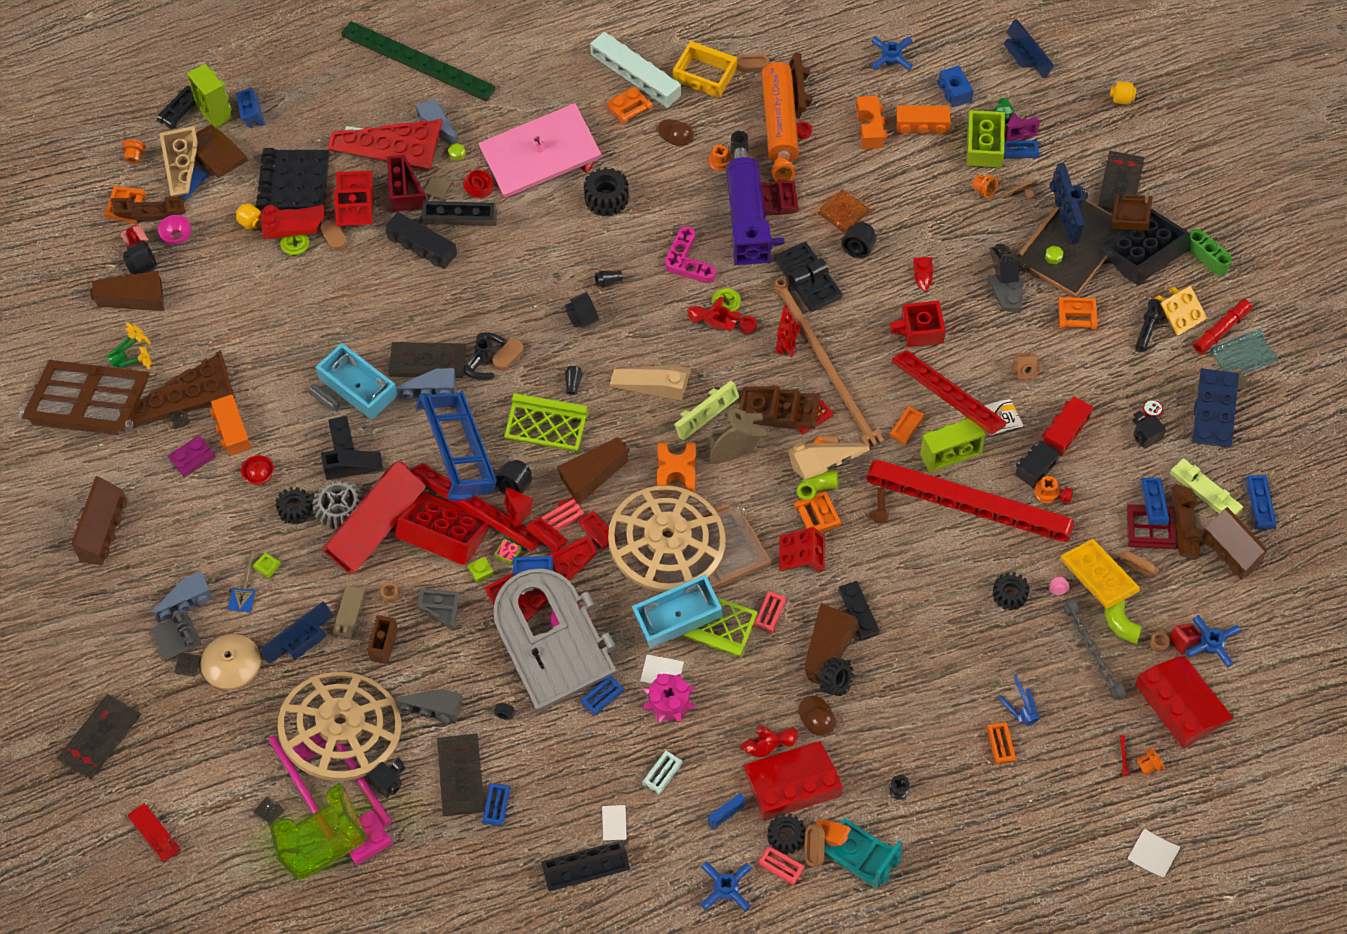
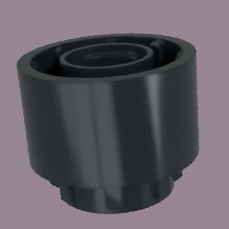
M857 222L850 225L841 240L843 250L854 258L863 259L868 257L877 241L873 227L865 222Z
M145 240L127 247V251L123 253L125 264L133 275L150 272L158 268L156 259Z
M587 292L570 298V303L565 305L567 315L574 327L580 325L583 328L599 321L594 304Z
M520 460L506 462L495 475L497 480L495 486L504 495L506 488H511L523 494L532 483L531 469Z

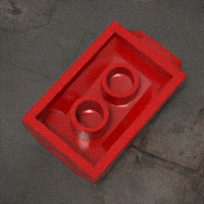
M273 205L264 207L261 211L263 240L318 233L317 227L324 218V205L296 210H279Z

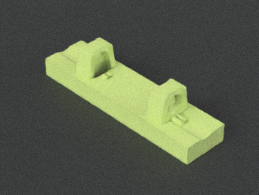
M729 381L719 390L713 388L708 392L710 397L690 412L687 410L683 411L680 414L682 418L674 424L678 437L684 441L737 400L739 394L735 383Z
M1184 458L1171 469L1170 474L1184 486L1191 488L1195 495L1219 514L1226 507L1235 515L1242 510L1243 506L1233 499L1228 491L1222 490L1201 473L1197 466L1191 465Z

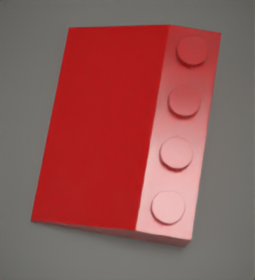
M424 491L398 518L395 538L465 566L475 554L490 525L455 503Z
M1184 655L1157 664L1137 677L1136 688L1183 749L1233 720L1228 710Z
M821 741L743 765L763 821L773 819L777 815L779 817L783 813L788 814L842 796L843 786Z

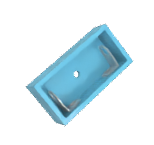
M343 343L315 367L319 380L371 420L398 396L394 382Z
M706 574L632 606L636 620L650 649L723 617L722 608ZM676 613H681V616L677 617Z

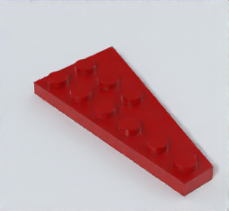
M441 118L434 121L424 120L417 123H400L376 128L367 127L360 130L334 131L331 133L328 150L387 162V156L405 154L411 167L431 171L443 120Z
M587 535L547 556L553 557V571L570 581L598 552ZM513 573L484 587L493 606L498 592L513 577ZM539 589L527 591L524 595L521 594L518 599L519 608L526 622L549 602L545 593Z

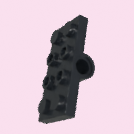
M806 241L774 255L775 262L810 313L842 298L843 294L829 275L826 262L822 258H817Z

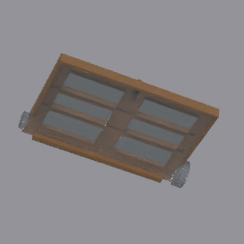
M728 502L714 508L721 518L726 540L722 561L717 570L708 578L713 590L771 565L769 556L744 516L746 510L742 503L737 505L736 502L731 504ZM710 511L701 514L702 517L713 516ZM693 517L691 519H688L687 522L695 520L697 518ZM717 523L708 524V546L718 551L720 546L719 527ZM701 526L692 528L691 538L700 542L703 540ZM664 531L662 533L663 536L667 538L673 536V534L670 531ZM647 545L638 549L646 558L652 561L655 553ZM689 545L682 553L685 560L687 561L698 552V549ZM704 553L695 564L688 567L692 578L703 573L715 558ZM662 556L659 564L676 565L678 562L675 556ZM656 570L654 575L655 581L659 583H680L685 581L681 570L674 572Z

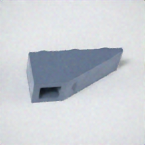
M435 98L416 105L417 117L420 121H434L435 119L442 118L443 122L439 138L450 145L456 143V139H458L456 130L451 129V122L448 116H444V109L441 104L437 103Z
M454 368L434 369L398 385V396L403 399L419 398L421 393L424 395L455 393Z
M202 571L182 579L153 610L157 622L170 619L176 610L185 613L190 608L204 605L213 599Z

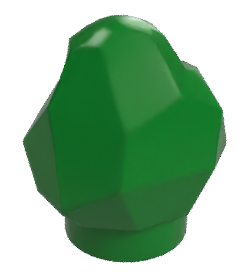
M1000 98L998 105L995 106L993 111L1005 112V124L1009 123L1012 115L1015 113L1011 103L1006 98Z

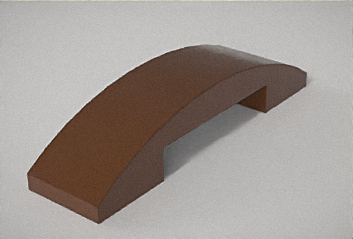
M165 197L164 202H130L129 198H111L110 200L114 215L131 220H162L168 216L182 215L186 212L182 197Z

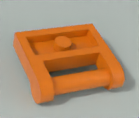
M636 86L607 101V107L622 124L627 123L629 119L643 111H649L653 108L651 101L646 99Z
M114 186L104 214L106 219L136 224L137 220L125 219L114 215L110 200L111 198H129L130 200L132 196L135 197L134 202H142L145 199L146 192L142 189Z
M1059 297V329H1065V327L1097 329L1096 298ZM1065 317H1090V320H1066Z
M826 491L815 494L810 500L801 499L794 503V507L799 511L806 528L814 527L822 533L841 526V521ZM807 506H811L819 525H813L806 510Z

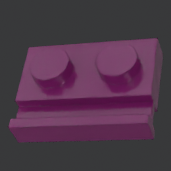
M200 435L168 455L171 463L184 478L216 457L215 453Z

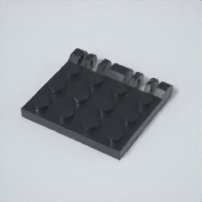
M264 148L261 158L263 166L260 167L261 172L258 182V192L260 193L257 195L256 208L262 211L268 205H273L279 210L325 206L330 158L329 150H275L274 148Z

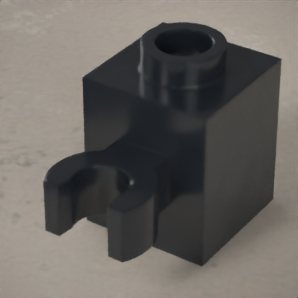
M1141 411L1134 413L1135 418L1132 421L1136 428L1133 435L1137 443L1146 449L1164 438L1166 428L1155 415L1146 419Z
M398 758L389 768L384 762H381L367 775L369 783L386 799L390 795H395L402 785L398 775L406 769L405 763Z

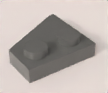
M988 275L987 282L991 284L994 290L993 294L998 299L1002 311L1021 313L1024 278H1019V282L1000 283L997 276Z
M420 588L418 610L445 626L455 629L460 592Z

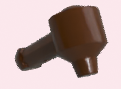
M882 487L878 488L877 509L869 513V518L873 519L875 523H886L888 520V513L885 509V488Z

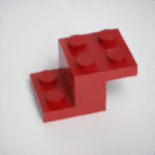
M372 170L336 172L337 190H334L336 226L373 224L372 206H375Z

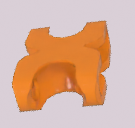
M659 442L657 486H668L672 481H680L687 490L695 493L696 443H687L686 449L682 454L674 455L668 451L666 442ZM657 491V493H666V492H667V491Z

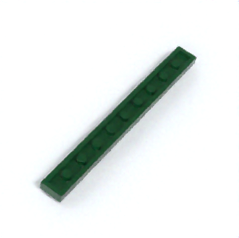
M352 21L341 32L342 37L481 100L487 101L495 91V85Z

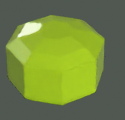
M459 143L452 144L448 149L450 159L454 161L463 160L466 155L464 145Z
M1051 246L1047 248L1045 259L1048 263L1056 265L1062 262L1063 250L1060 247Z

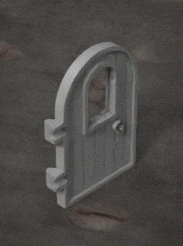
M530 569L516 574L502 586L494 603L495 625L537 712L617 674L608 655L609 652L616 649V646L609 633L599 637L587 613L596 608L589 592H584L579 596L574 586L564 576L547 569ZM539 589L545 593L560 623L549 632L540 633L536 636H533L518 605L520 595H524L527 591ZM584 601L586 605L579 609L577 603L579 604ZM605 642L607 647L600 650L598 645ZM534 652H539V657L545 667L541 670L536 657L533 655Z

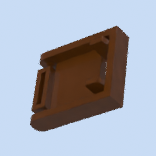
M1116 194L1112 229L1149 230L1153 196H1149L1148 203H1145V195H1123V202H1120V195Z

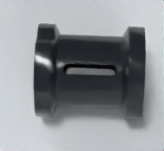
M904 775L893 777L890 794L894 799L902 800L906 798L910 786L908 778Z

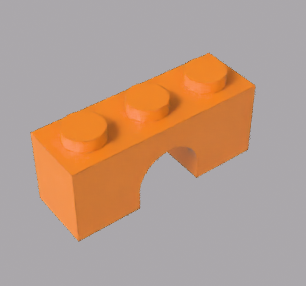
M878 95L857 97L856 112L858 122H869V124H861L860 137L862 149L884 148V140H887V130H883L885 118L881 116L883 111L882 102H879Z

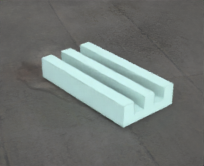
M665 750L642 781V785L648 786L650 790H654L656 794L660 795L681 767L683 761ZM667 757L670 758V760L667 762V764H666V765L664 766V768L661 770V772H660L659 775L656 777V779L653 781V783H651L650 780L653 778V776H654V775L656 774V772L659 770V768H660L661 765L664 763V761L667 759ZM676 762L661 784L657 786L671 765Z

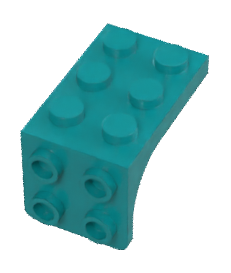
M843 818L840 824L851 828L846 842L841 846H829L825 843L824 855L875 889H878L881 884L885 885L889 880L891 869H896L902 860L901 855L903 854V843L898 841L895 846L888 845L851 821Z

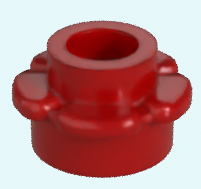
M1066 486L1065 489L1060 490L1059 500H1062L1063 505L1064 503H1071L1073 489Z

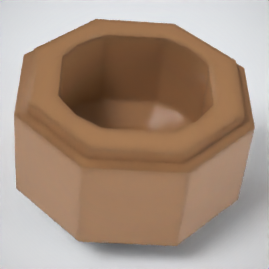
M385 583L380 588L381 599L386 603L395 602L399 598V587L394 583Z
M1158 631L1151 636L1150 647L1154 651L1162 653L1169 648L1170 638L1166 633Z

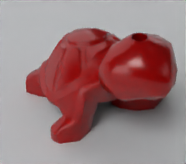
M719 297L709 310L701 306H691L687 309L691 322L699 323L704 321L711 328L718 331H733L736 321L741 317V313L731 312L722 306L724 297Z
M760 724L756 727V733L759 736L754 740L752 738L747 739L739 747L746 754L759 758L770 755L778 745L793 746L798 739V731L795 728H788L779 733H773L768 727L766 728L763 724Z

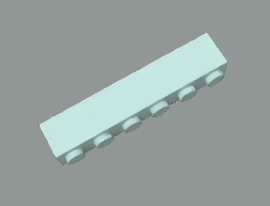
M603 32L590 43L591 55L666 108L681 96V84L677 80L669 77L664 71L656 68L651 62L643 59L638 53L630 50L612 35Z

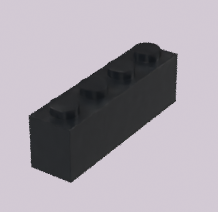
M423 201L422 220L425 224L496 226L497 207L495 203Z
M397 212L385 225L386 235L390 241L401 244L406 250L415 252L420 258L429 260L435 266L445 269L457 256L455 243L400 212Z

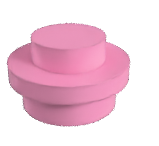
M1063 577L1052 579L1049 585L1050 592L1055 595H1063L1070 588L1069 583Z

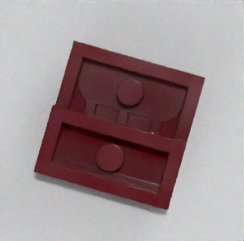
M778 179L776 184L761 182L765 215H785L798 212L795 181Z

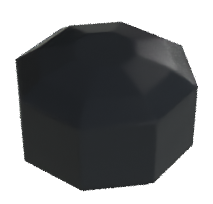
M498 703L494 709V714L504 720L512 719L515 713L514 708L507 703Z

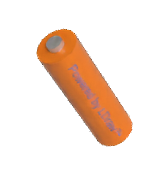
M773 62L762 69L768 157L773 162L781 157L792 162L799 156L792 69L786 63Z

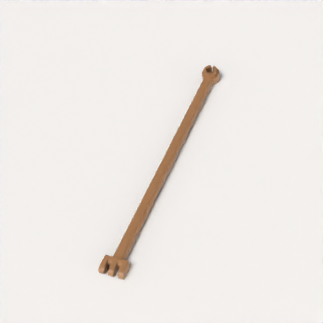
M784 278L776 279L774 291L782 296L864 436H861V442L869 446V448L870 444L868 441H870L873 447L877 445L875 438L879 444L883 443L884 440L878 430H871L788 290L787 280Z

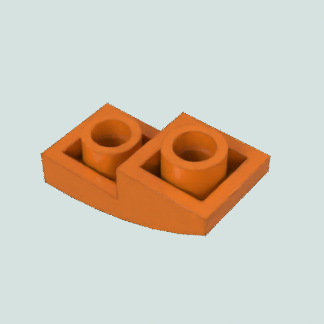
M817 820L815 823L822 826L825 833V843L829 846H841L844 844L851 830L850 827L833 821Z

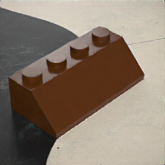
M98 476L94 479L71 544L80 562L103 566L104 560L109 556V546L115 539L116 527L121 522L122 510L126 508L127 498L121 488Z

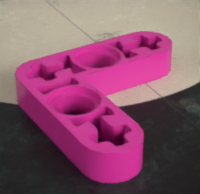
M688 226L682 227L666 257V269L669 272L703 283L713 282L716 277V271L713 266L686 258L695 240V231ZM677 247L685 248L683 252H677L675 249ZM688 266L695 267V270L690 272L687 271L685 268Z

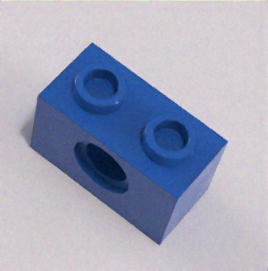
M959 65L940 71L937 83L939 88L944 91L945 98L952 107L972 102L974 90Z

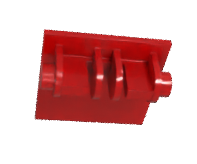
M786 305L783 307L775 349L778 354L788 352L789 356L792 357L793 350L796 348V337L799 334L800 327Z

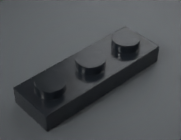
M854 581L839 586L838 591L848 613L857 618L859 624L857 633L860 640L879 634L880 630L858 582Z

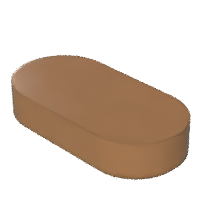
M763 54L740 55L737 57V70L741 72H762V69L770 64L769 57Z
M334 220L324 221L321 225V232L330 249L334 251L343 250L347 242L340 226H336V221Z
M517 339L509 340L493 356L494 367L501 371L510 368L524 352L522 342Z
M1123 551L1120 556V560L1124 565L1148 578H1154L1158 572V569L1152 563L1132 552Z
M814 824L809 825L805 832V861L810 867L821 866L824 861L825 833L822 826Z

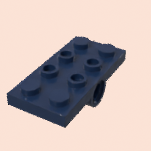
M1065 163L1057 164L1056 170L1053 172L1050 190L1054 192L1055 205L1059 207L1060 220L1065 225V236L1069 238L1070 244H1076L1085 226L1080 208L1086 193L1082 187L1078 185L1072 186Z
M1200 369L1198 392L1194 406L1195 419L1192 443L1231 448L1239 373Z

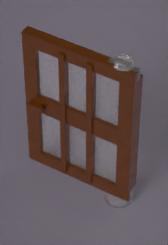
M49 360L29 403H20L18 406L17 418L19 421L31 422L33 425L111 435L125 434L126 431H132L133 429L131 418L150 377L149 372Z

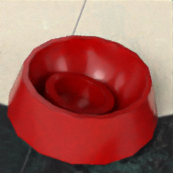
M471 171L463 181L465 191L473 197L485 198L493 192V181L486 171Z
M264 455L251 456L245 460L241 467L242 477L254 486L265 485L270 481L274 472L273 462Z

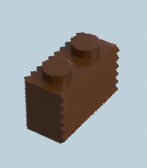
M376 616L367 648L372 662L389 663L398 630L395 618Z

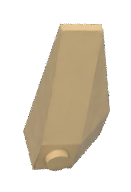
M195 126L159 133L171 197L189 194L198 145Z
M660 365L614 369L609 385L610 387L682 401L691 368L678 365Z
M798 443L793 445V448L788 449L793 471L804 479H808L828 471V466H839L842 464L843 459H853L870 449L864 443Z

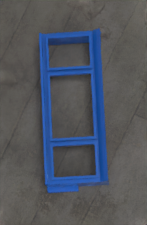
M463 391L433 395L421 393L415 407L416 410H425L452 483L448 493L449 500L471 499L473 495L491 494L497 480ZM455 407L457 413L436 415L434 408ZM440 421H461L473 456H451L439 423ZM476 462L482 479L461 481L455 464Z

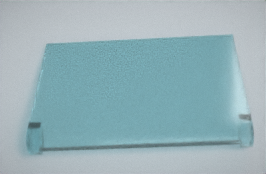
M1261 329L1210 349L1223 371L1229 372L1240 368L1242 375L1278 361L1277 356L1264 339Z

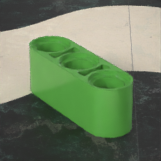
M1191 230L1189 232L1190 249L1188 251L1215 274H1227L1232 262V256L1202 230Z

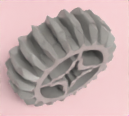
M341 479L338 483H335L334 480H332L330 485L325 483V488L319 487V493H315V499L312 502L316 518L321 521V524H327L329 528L334 525L338 529L364 498L361 489L357 488L355 483L350 484L348 480L343 483ZM352 498V499L354 500V502H353L352 506L349 507V506H348V504L350 503L349 500ZM328 501V502H329L328 509L325 510V509H324V506H325L326 502Z

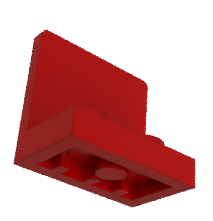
M814 527L781 535L779 539V570L786 571L809 565L817 573L825 571V536Z

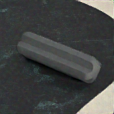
M312 384L308 388L312 396L332 411H336L340 407L339 401L318 385Z

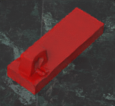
M145 803L127 815L163 863L181 851L180 847Z

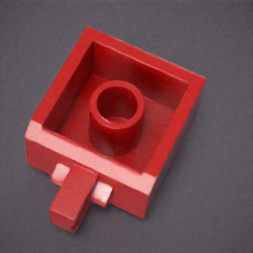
M929 301L905 304L902 306L901 319L890 323L891 334L904 335L907 347L944 344L946 330L940 302Z

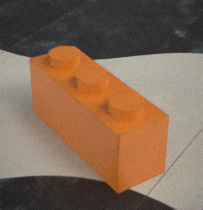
M897 105L896 133H949L950 106Z
M233 394L211 401L213 409H210L213 420L217 419L218 424H215L218 435L222 434L224 438L220 440L223 450H228L229 456L252 449Z

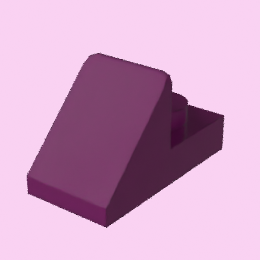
M1014 113L1007 125L1005 141L1037 136L1040 120L1037 117L1021 120Z

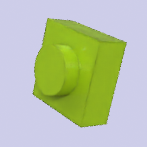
M485 556L467 565L476 583L494 575V571Z

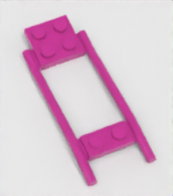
M319 734L310 737L316 745L325 749L327 741ZM271 736L268 739L337 854L343 853L346 849L357 866L393 844L383 828L384 826H389L392 821L364 777L358 778L356 781L374 811L371 810L334 833L294 767L295 764L285 754L277 737ZM304 742L293 747V750L305 761L318 755L307 747ZM335 744L339 752L348 751L344 744ZM353 758L344 759L350 770L358 769Z

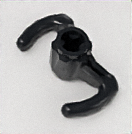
M490 332L479 333L476 337L473 357L465 365L464 373L477 380L493 379L494 374L492 372L478 373L474 370L481 363H488L493 359V344L488 339L504 346L507 341L503 337Z

